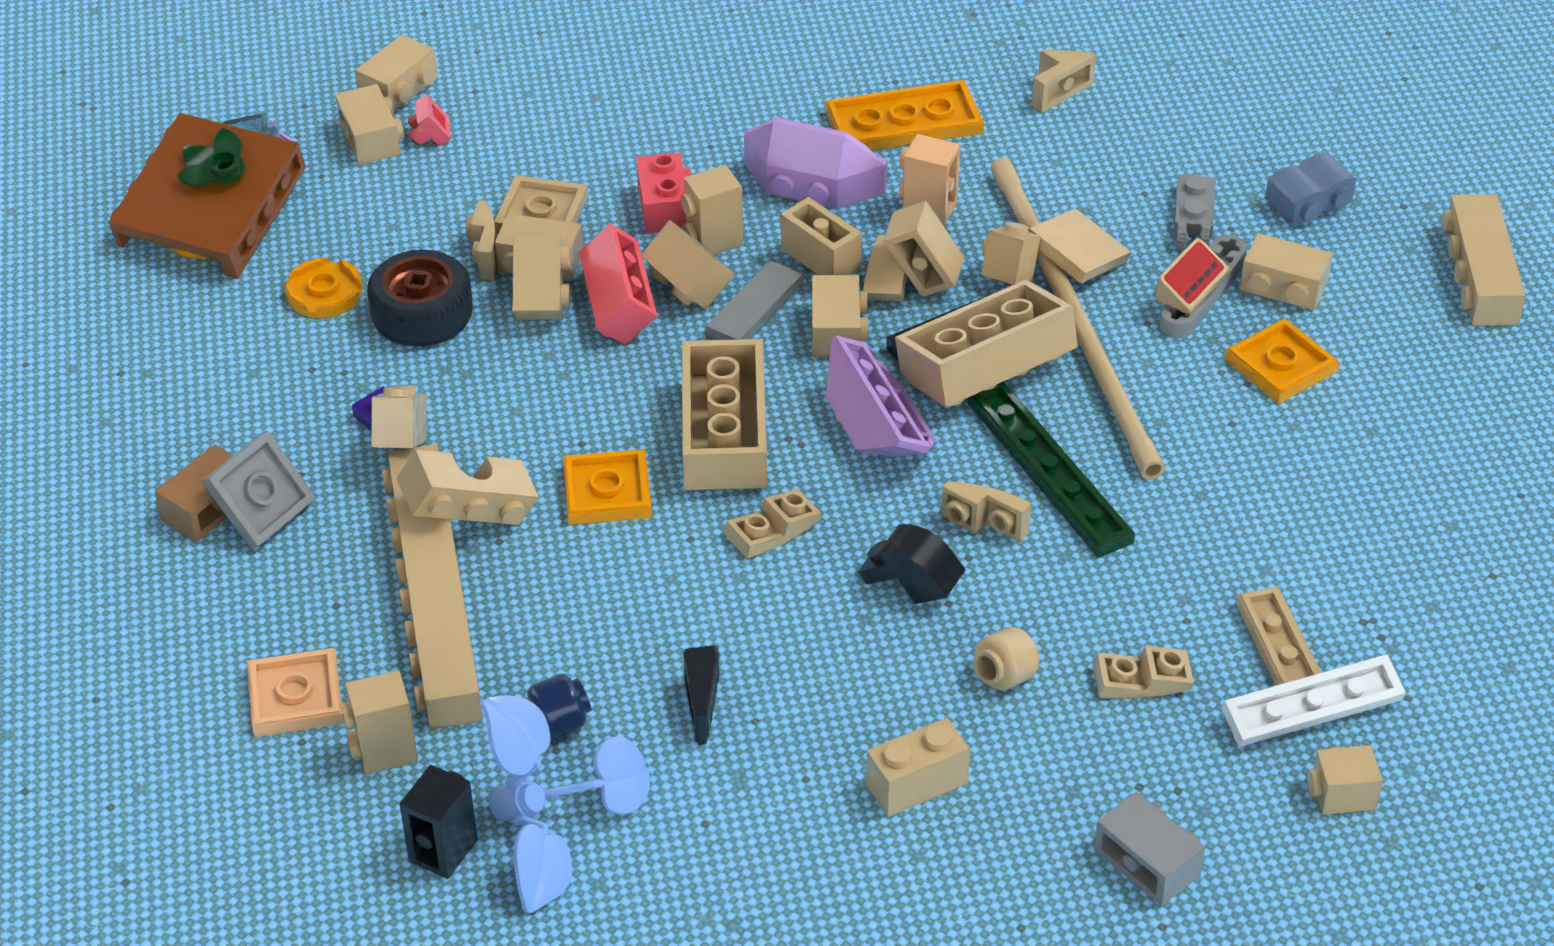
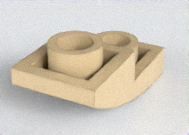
M478 200L474 214L467 217L466 237L472 239L473 264H478L479 280L495 281L497 262L494 219L487 202Z
M878 235L868 263L863 291H867V300L903 302L907 274L883 242L885 235Z
M947 481L942 486L941 516L975 534L986 524L997 532L1020 542L1030 530L1031 503L991 487Z
M799 489L764 498L760 512L727 520L724 534L748 559L777 548L797 537L817 523L822 513Z
M1145 645L1140 657L1098 652L1093 661L1096 686L1100 698L1134 699L1157 697L1190 690L1194 685L1187 650Z

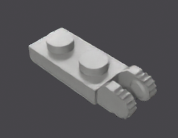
M1178 174L1174 234H1177L1176 249H1185L1188 235L1199 236V239L1209 246L1210 237H1212L1216 177Z

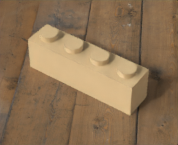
M1451 195L1449 209L1444 210L1442 213L1441 225L1443 233H1448L1449 258L1455 259V282L1462 286V309L1468 310L1472 326L1519 325L1526 295L1498 195Z

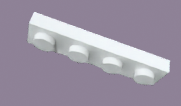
M1388 654L1231 698L1225 700L1221 708L1238 747H1242L1401 701L1406 692Z

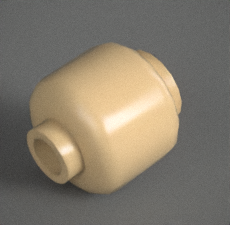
M1018 627L1003 628L978 642L974 652V670L978 678L995 690H1008L1029 680L1036 674L1039 668L1038 648L1034 640L1025 631Z

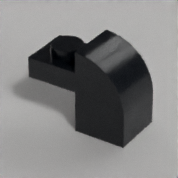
M900 524L888 540H882L870 548L867 553L868 558L858 570V573L866 584L897 578L914 603L919 604L947 598L966 569L951 548L936 534L920 526Z

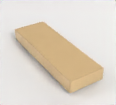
M1278 586L1237 594L1236 606L1275 686L1321 673Z

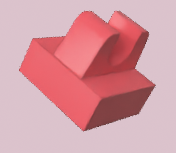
M428 94L416 100V114L408 120V124L413 129L409 132V136L418 145L433 140L438 146H441L451 140L449 117Z

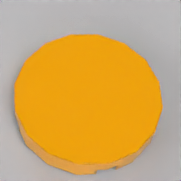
M316 258L300 264L288 275L289 280L287 283L285 282L284 287L290 308L298 314L310 318H330L344 314L356 306L362 297L363 291L362 277L354 265L339 259V263L330 262L329 258Z

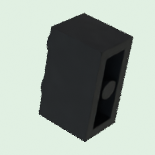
M430 764L400 802L399 806L409 862L449 879L478 840L471 784L469 780H466L457 772L445 771Z

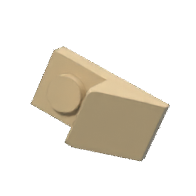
M1041 50L1039 73L1034 77L1032 107L1043 113L1093 85L1096 55L1085 51Z

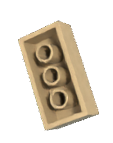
M1027 279L895 337L901 379L944 407L958 405L964 399L974 394L993 389L997 384L1007 379L1026 374L1030 369L1047 361L1059 359L1062 354L1078 348L1073 306Z
M763 339L682 341L684 490L767 488Z

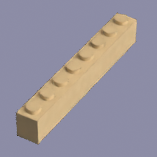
M434 444L388 451L390 468L382 469L385 494L394 493L393 498H386L390 523H399V527L391 528L394 553L403 552L402 558H395L399 584L408 583V588L400 589L403 615L412 614L413 620L404 621L408 647L417 646L418 652L409 653L413 680L422 678L423 685L414 686L418 713L427 712L429 729L483 721L450 519L412 516L397 480L398 475L415 449L438 451V445Z

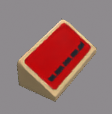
M1196 238L1159 276L1155 300L1190 315L1229 273L1230 268L1204 241Z

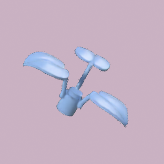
M511 695L495 696L480 701L486 717L490 748L499 767L505 773L514 775V777L507 778L505 784L498 785L492 790L490 808L493 815L500 821L514 820L515 826L525 825L521 827L516 835L513 857L516 882L524 913H532L559 897L568 887L572 876V858L569 848L561 836L557 834L548 835L549 829L546 823L529 817L539 813L545 804L546 798L601 787L602 803L607 811L621 815L631 813L637 810L645 801L650 789V775L646 767L645 758L631 741L624 737H611L601 742L595 752L594 768L599 779L543 790L538 784L525 779L540 767L541 762L538 755L544 753L550 744L549 726L545 716L535 704L524 698Z

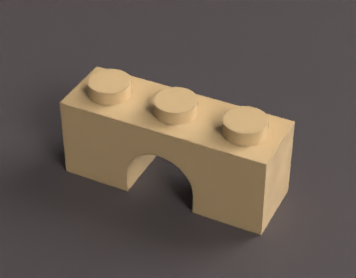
M415 449L397 477L412 516L520 525L539 497L523 461L516 459L486 457L474 477H470L458 467L452 453Z

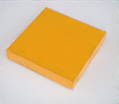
M1286 318L1229 347L1225 351L1224 359L1278 404L1338 372L1339 360Z
M645 449L563 456L569 525L652 518Z

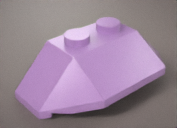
M775 117L754 129L746 130L744 133V164L767 194L798 201L810 197L822 206L839 209L883 195L887 190V160L880 155L876 156L866 145L847 132Z
M835 335L830 347L826 399L835 412V418L843 425L849 435L852 446L857 451L866 455L872 453L886 457L928 453L936 438L904 387L884 364L873 357V350L867 343Z

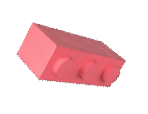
M609 223L579 252L596 329L607 338L612 337L627 345L657 317V312L638 240Z

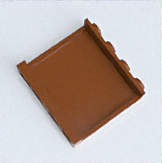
M179 113L172 125L166 129L164 137L154 153H151L147 158L146 165L137 179L130 184L128 193L119 207L114 209L108 223L118 247L124 248L130 237L142 239L219 260L224 275L238 279L306 168L298 142ZM221 128L232 131L240 138L243 144L240 156L245 163V173L238 181L228 185H219L213 182L203 186H189L177 178V174L187 167L183 156V147L185 145L212 146L214 137Z

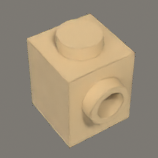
M1007 222L1005 227L989 230L982 248L984 261L981 275L1012 285L1025 279L1032 281L1041 236L1028 232V226L1014 222Z
M1372 745L1337 746L1317 750L1314 768L1309 769L1307 772V785L1310 796L1317 797L1322 815L1377 810L1383 780Z

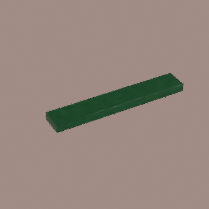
M1004 381L997 384L993 389L981 391L968 397V405L1098 558L1134 544L1135 532Z

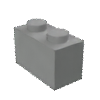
M1137 791L1097 820L1094 850L1160 906L1166 904L1201 876L1205 847L1200 843L1199 839L1190 831L1183 830L1167 817L1159 805L1150 803Z

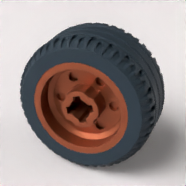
M425 249L410 250L396 254L382 262L372 272L368 281L367 295L371 320L382 336L395 343L417 347L435 345L457 335L471 318L473 301L469 275L462 263L448 254Z

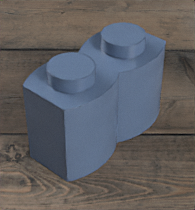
M1319 153L1309 157L1299 166L1285 167L1270 176L1267 181L1265 199L1292 225H1299L1315 220L1323 211H1332L1349 204L1353 199L1356 178L1329 153Z

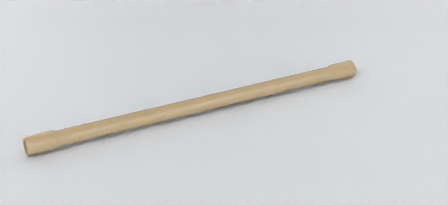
M1006 157L996 159L991 165V172L1001 192L1005 194L1018 222L1028 226V229L1039 224L1040 222L1022 188L1021 180L1011 160ZM1038 250L1037 261L1054 295L1073 306L1077 341L1130 446V453L1142 477L1147 480L1158 478L1165 471V465L1153 441L1147 436L1065 271Z

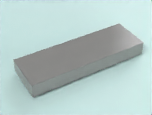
M770 260L706 326V336L714 340L751 339L803 284V274Z

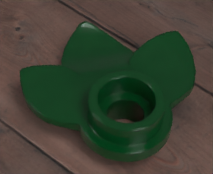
M221 128L214 137L212 146L185 145L183 147V156L187 167L177 174V178L189 186H203L213 182L219 185H228L238 181L245 173V163L240 156L243 149L240 138L232 131Z

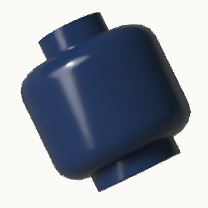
M563 673L530 686L527 691L528 701L535 704L546 718L549 726L550 740L557 739L582 728L586 723V713L592 711L589 699L578 678L571 680L569 676Z

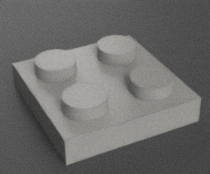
M268 430L258 434L201 481L250 549L260 546L316 498Z

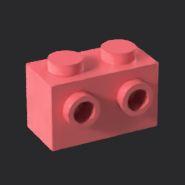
M661 153L658 155L636 157L638 191L645 234L660 232L669 220L682 228V225L686 223V218L681 205V195L684 194V177L690 176L691 170L690 167L683 168L681 153Z

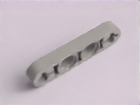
M1222 235L1213 240L1209 247L1230 268L1229 273L1190 315L1185 313L1184 317H1180L1182 311L1164 304L1160 312L1159 327L1163 334L1171 338H1185L1195 331L1242 269L1247 251V246L1243 239L1234 235Z

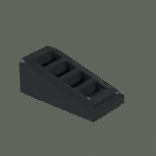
M715 645L686 648L685 652H683L684 682L695 742L698 745L707 744L720 676L719 648Z

